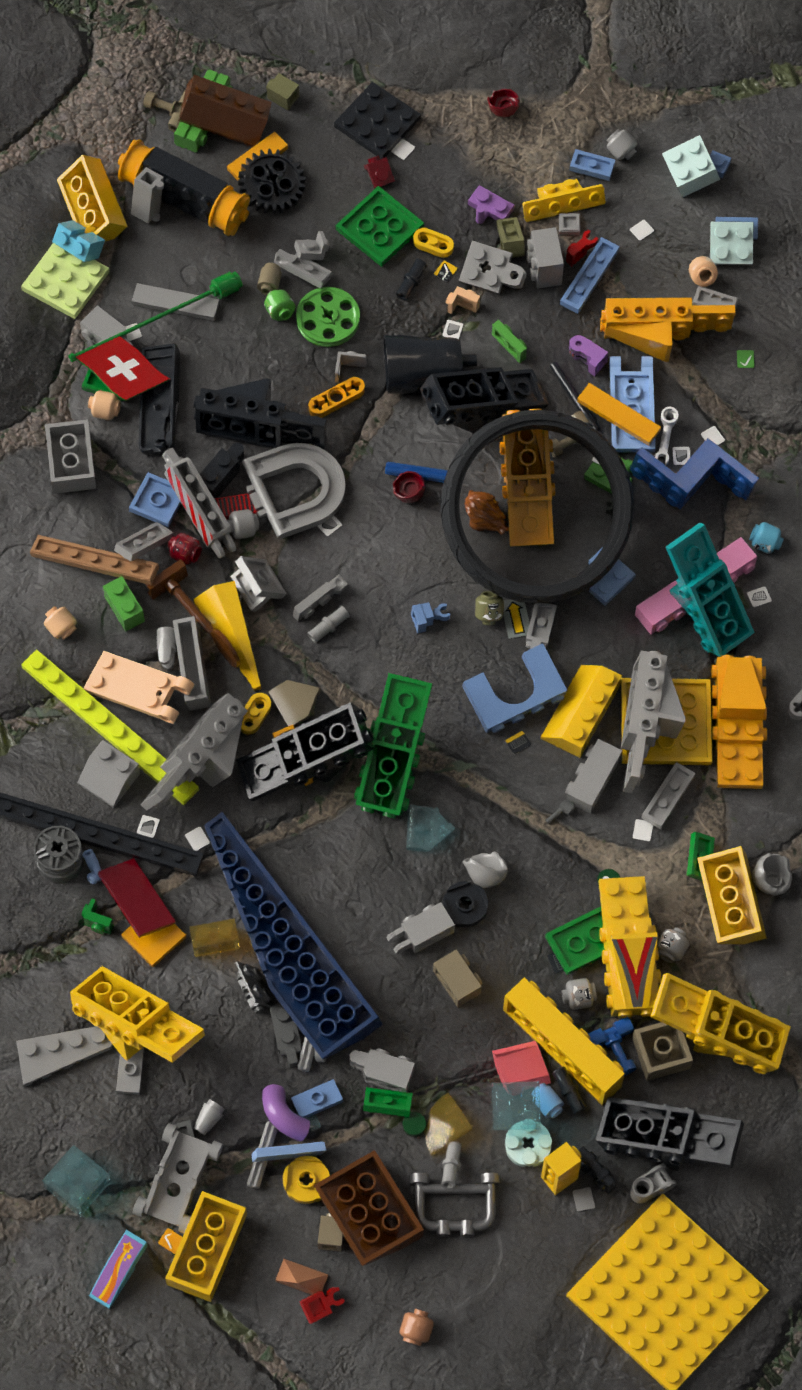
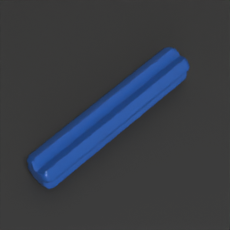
M387 462L385 466V474L399 476V474L406 471H412L421 475L424 480L443 483L448 471L395 462Z

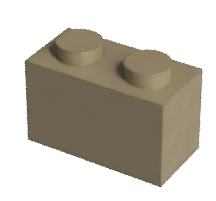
M454 950L433 963V972L456 1006L460 1007L481 994V985L483 983L476 972L472 973L469 969L470 963L464 954L460 955L457 950Z

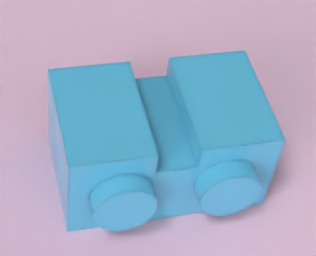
M74 220L58 223L52 242L83 262L99 259L105 240L93 232L84 233L86 229L84 226Z

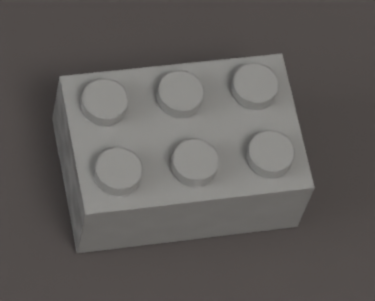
M88 419L45 424L53 494L96 489Z

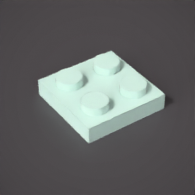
M753 222L710 223V259H712L715 265H753Z

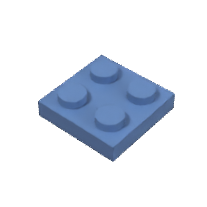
M148 472L129 506V512L169 528L181 502L168 480Z

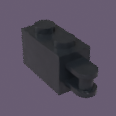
M234 443L228 451L221 448L200 473L214 499L220 496L240 472V462L244 458V446L241 443Z

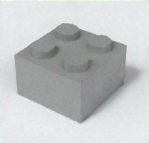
M556 227L531 231V238L527 240L528 250L526 251L527 261L532 266L530 268L531 280L536 282L537 289L562 285L564 263Z

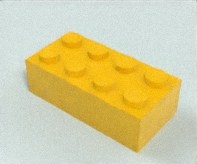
M202 1191L166 1275V1284L211 1302L247 1217L246 1208Z

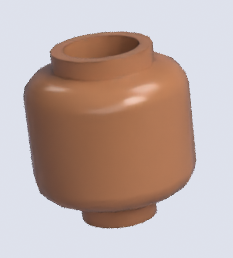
M415 1308L414 1313H405L399 1330L400 1335L404 1337L403 1341L418 1346L429 1341L434 1321L428 1318V1312Z

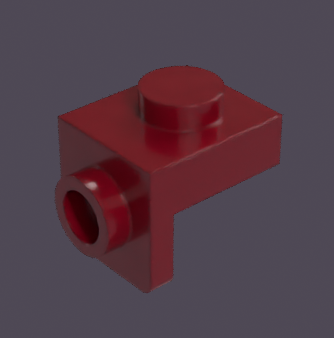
M379 155L368 159V164L363 165L368 170L374 189L395 181L386 157L380 159Z

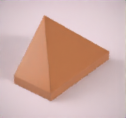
M283 1259L275 1282L312 1295L318 1291H323L328 1274Z

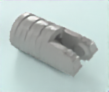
M160 627L157 629L158 660L166 670H171L175 664L176 639L174 628Z

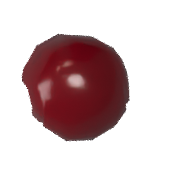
M511 89L494 90L492 96L487 98L491 112L497 117L507 118L512 116L520 105L518 94Z
M406 471L399 474L396 480L393 481V493L403 503L417 502L425 493V481L416 472Z

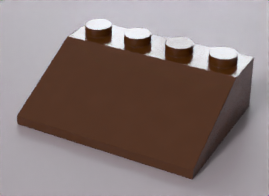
M375 1150L314 1185L315 1190L362 1267L397 1252L423 1237L424 1229Z

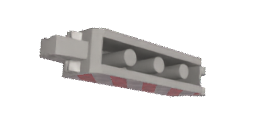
M173 448L166 450L162 455L166 462L164 465L166 469L164 475L207 547L211 546L218 558L225 556L220 541H223L229 552L236 551L235 543L230 536L231 527L191 459L179 457Z

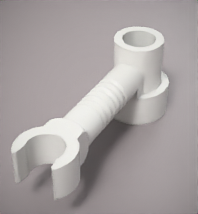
M666 407L661 413L663 432L659 452L656 453L655 458L664 457L666 459L665 466L669 462L667 452L671 430L677 423L679 415L674 407Z

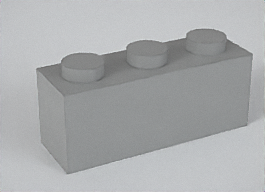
M600 739L597 740L595 745L591 744L586 753L588 758L585 764L581 762L575 774L578 776L575 782L570 781L565 791L568 794L567 800L575 804V807L591 814L621 760L622 750Z

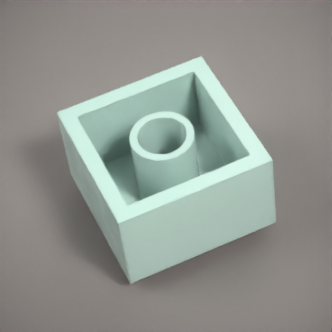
M700 135L662 153L682 198L720 180Z

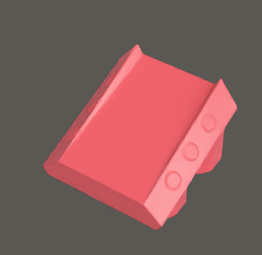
M536 1041L492 1051L495 1067L502 1086L507 1093L516 1096L522 1094L525 1089L536 1088L541 1083H551Z

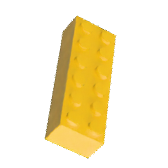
M524 977L505 995L503 1011L561 1067L565 1066L567 1072L603 1106L607 1102V1098L612 1097L622 1087L625 1074L623 1067L615 1060L612 1062L600 1045H595L589 1040L590 1036L582 1028L578 1029L567 1013L564 1012L562 1014L550 997H544L539 992L540 988L535 982H529Z

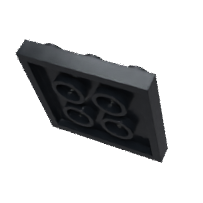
M372 81L334 122V127L375 156L379 155L380 159H382L421 119V114Z

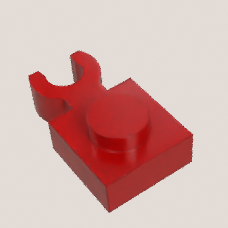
M339 1287L330 1288L325 1296L323 1291H318L299 1301L310 1324L331 1314V1305L339 1306L345 1302L344 1298H340L337 1301L333 1298V1294L340 1290Z

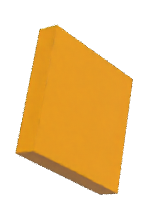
M176 924L140 938L132 926L128 927L121 934L122 938L152 967L158 964L186 938V934Z

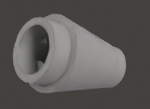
M209 1099L207 1103L203 1104L194 1129L206 1135L224 1116L222 1113L225 1109Z

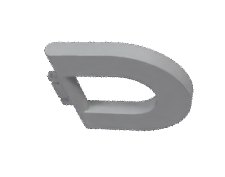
M292 443L242 461L252 485L246 487V491L259 518L268 517L278 539L325 523L336 514L343 502L345 494L343 470L337 460L320 447L306 443ZM295 468L307 469L317 475L322 484L320 494L308 503L277 513L262 481L265 478Z

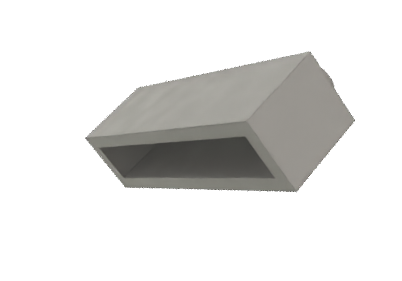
M195 616L173 620L181 676L195 684L189 695L184 694L185 703L189 711L208 708L211 706L199 625Z

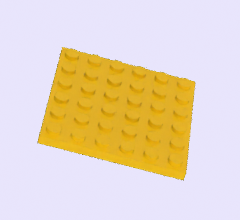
M662 1193L566 1294V1297L666 1390H678L769 1290Z

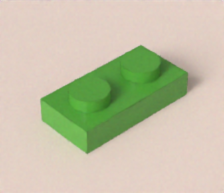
M500 320L492 324V336L519 363L525 360L527 346L524 341L517 339L513 335L511 328L506 324L504 325Z

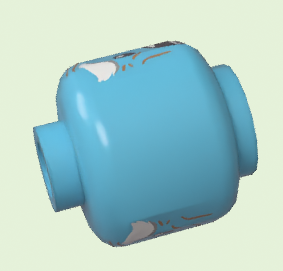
M762 522L760 525L756 524L749 540L752 541L753 548L766 554H771L774 549H780L784 538L780 537L781 530L778 527Z

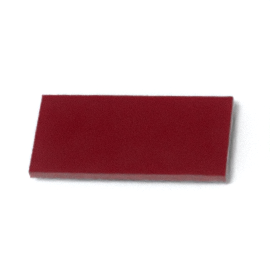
M134 858L98 871L100 879L139 938L176 923Z

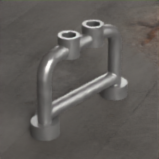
M427 1173L410 1174V1185L415 1186V1216L425 1230L437 1231L438 1237L451 1236V1231H460V1236L473 1237L475 1236L474 1231L486 1230L493 1224L496 1215L495 1186L500 1185V1174L483 1173L481 1174V1184H456L454 1189H445L441 1184H429V1174ZM486 1193V1217L482 1221H428L425 1218V1194Z

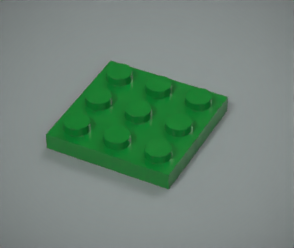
M379 186L335 225L336 231L381 267L413 238L414 233L418 229L424 228L422 220Z

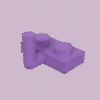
M480 185L468 200V205L476 209V222L478 224H482L488 216L495 220L506 219L514 210V204Z

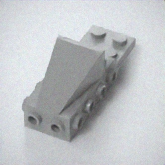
M641 650L633 666L621 749L629 750L623 792L632 793L635 786L639 787L645 773L646 766L642 765L644 758L647 757L650 747H654L659 735L676 739L685 723V716L666 663L667 656L662 655L658 651L647 652Z
M227 693L209 707L160 766L166 774L141 803L145 810L148 811L153 806L158 808L173 795L174 792L172 790L176 786L178 787L185 781L191 782L196 776L200 775L209 785L214 787L232 774L243 716L248 712L240 700Z

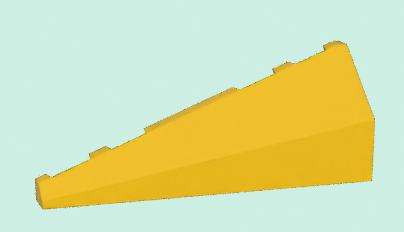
M235 581L214 585L194 599V604L211 623L213 629L221 631L232 644L241 661L240 671L246 677L254 691L261 690Z

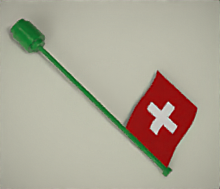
M237 272L225 273L211 280L209 291L76 354L71 353L68 357L71 362L77 360L91 370L120 399L127 401L169 381L170 378L158 371L138 349L124 340L122 336L211 294L219 299L225 298L239 291V288L242 287V280Z

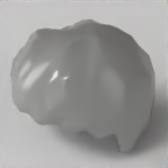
M768 853L758 860L752 871L753 883L759 891L776 896L784 894L789 890L792 873L788 858L780 854Z

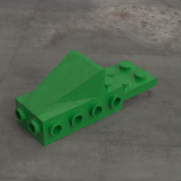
M388 673L379 714L376 721H372L370 728L374 737V741H372L374 750L369 751L366 755V764H362L359 777L362 778L361 785L356 787L354 799L357 800L356 805L361 806L362 811L374 813V810L383 811V816L395 819L396 815L400 816L403 811L407 812L410 799L406 798L408 789L412 790L415 781L412 772L414 767H418L420 760V749L418 747L419 745L423 746L426 733L422 732L433 683Z

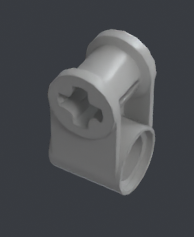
M664 1163L654 1167L634 1181L630 1190V1196L634 1202L638 1204L646 1203L676 1186V1181L672 1180L665 1170L666 1165ZM643 1186L647 1189L648 1193L640 1194L637 1192L636 1187Z

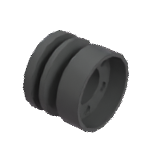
M51 826L44 829L34 842V856L40 874L47 881L67 883L74 880L81 873L84 866V858L78 835L70 828L64 826Z

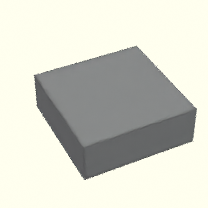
M559 213V235H580V214Z

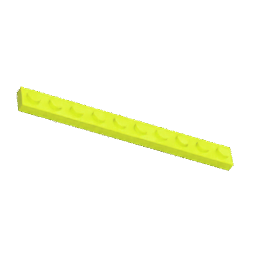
M37 649L21 664L27 673L120 752L139 763V768L154 781L159 783L165 776L166 772L160 766L165 762L166 758ZM185 781L172 790L174 792L172 796L185 805L199 791V786L193 781Z

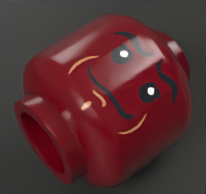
M179 533L176 537L173 536L168 543L170 557L176 561L181 559L185 565L192 562L195 563L201 555L202 548L198 539L186 533Z

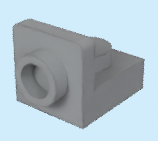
M318 231L316 240H296L294 247L299 260H323L325 252L329 249V241L325 238L323 231Z

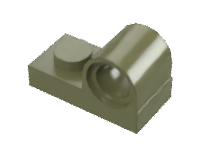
M517 217L496 220L501 250L511 252L513 254L512 258L524 257V238Z

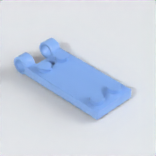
M610 356V396L655 423L653 356L641 357V371H621V356ZM611 423V442L617 452H638L641 447L648 452H655V438L648 446Z

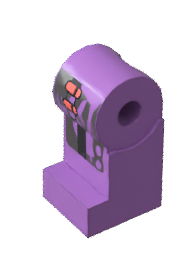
M581 335L571 338L569 342L570 356L587 364L588 372L596 376L608 362V352Z

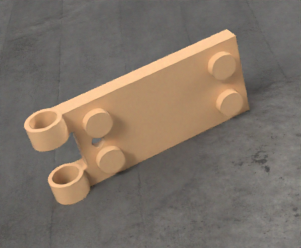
M103 651L83 689L89 694L174 724L179 712L167 706L168 701L174 690L189 695L195 684L185 677H176Z

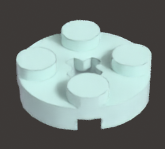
M524 1119L515 1123L508 1130L505 1139L506 1153L514 1164L520 1167H536L544 1162V1158L550 1154L552 1139L547 1128L541 1123L531 1119ZM532 1139L534 1147L532 1149L530 1147L525 1149L523 1147V1140Z

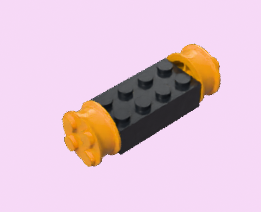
M134 139L126 153H122L118 159V164L120 165L118 170L119 181H128L134 187V179L146 167L164 177L161 199L165 203L176 206L183 212L199 218L202 222H207L211 228L218 227L224 230L226 236H234L241 222H245L248 218L249 211L247 208L250 202L248 194L243 193L241 195L235 192L233 186L228 185L227 182L158 147L149 148L144 145L142 140Z

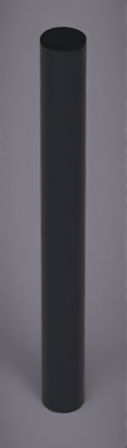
M553 362L549 367L578 411L584 413L590 426L600 431L601 428L589 410L577 402L579 395L558 363Z

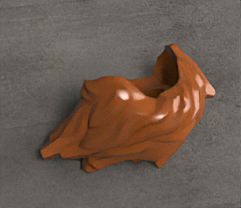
M469 490L464 505L470 517L469 525L472 529L477 531H498L501 535L505 531H509V527L506 524L507 521H505L506 516L499 508V502L495 500V496L486 492Z

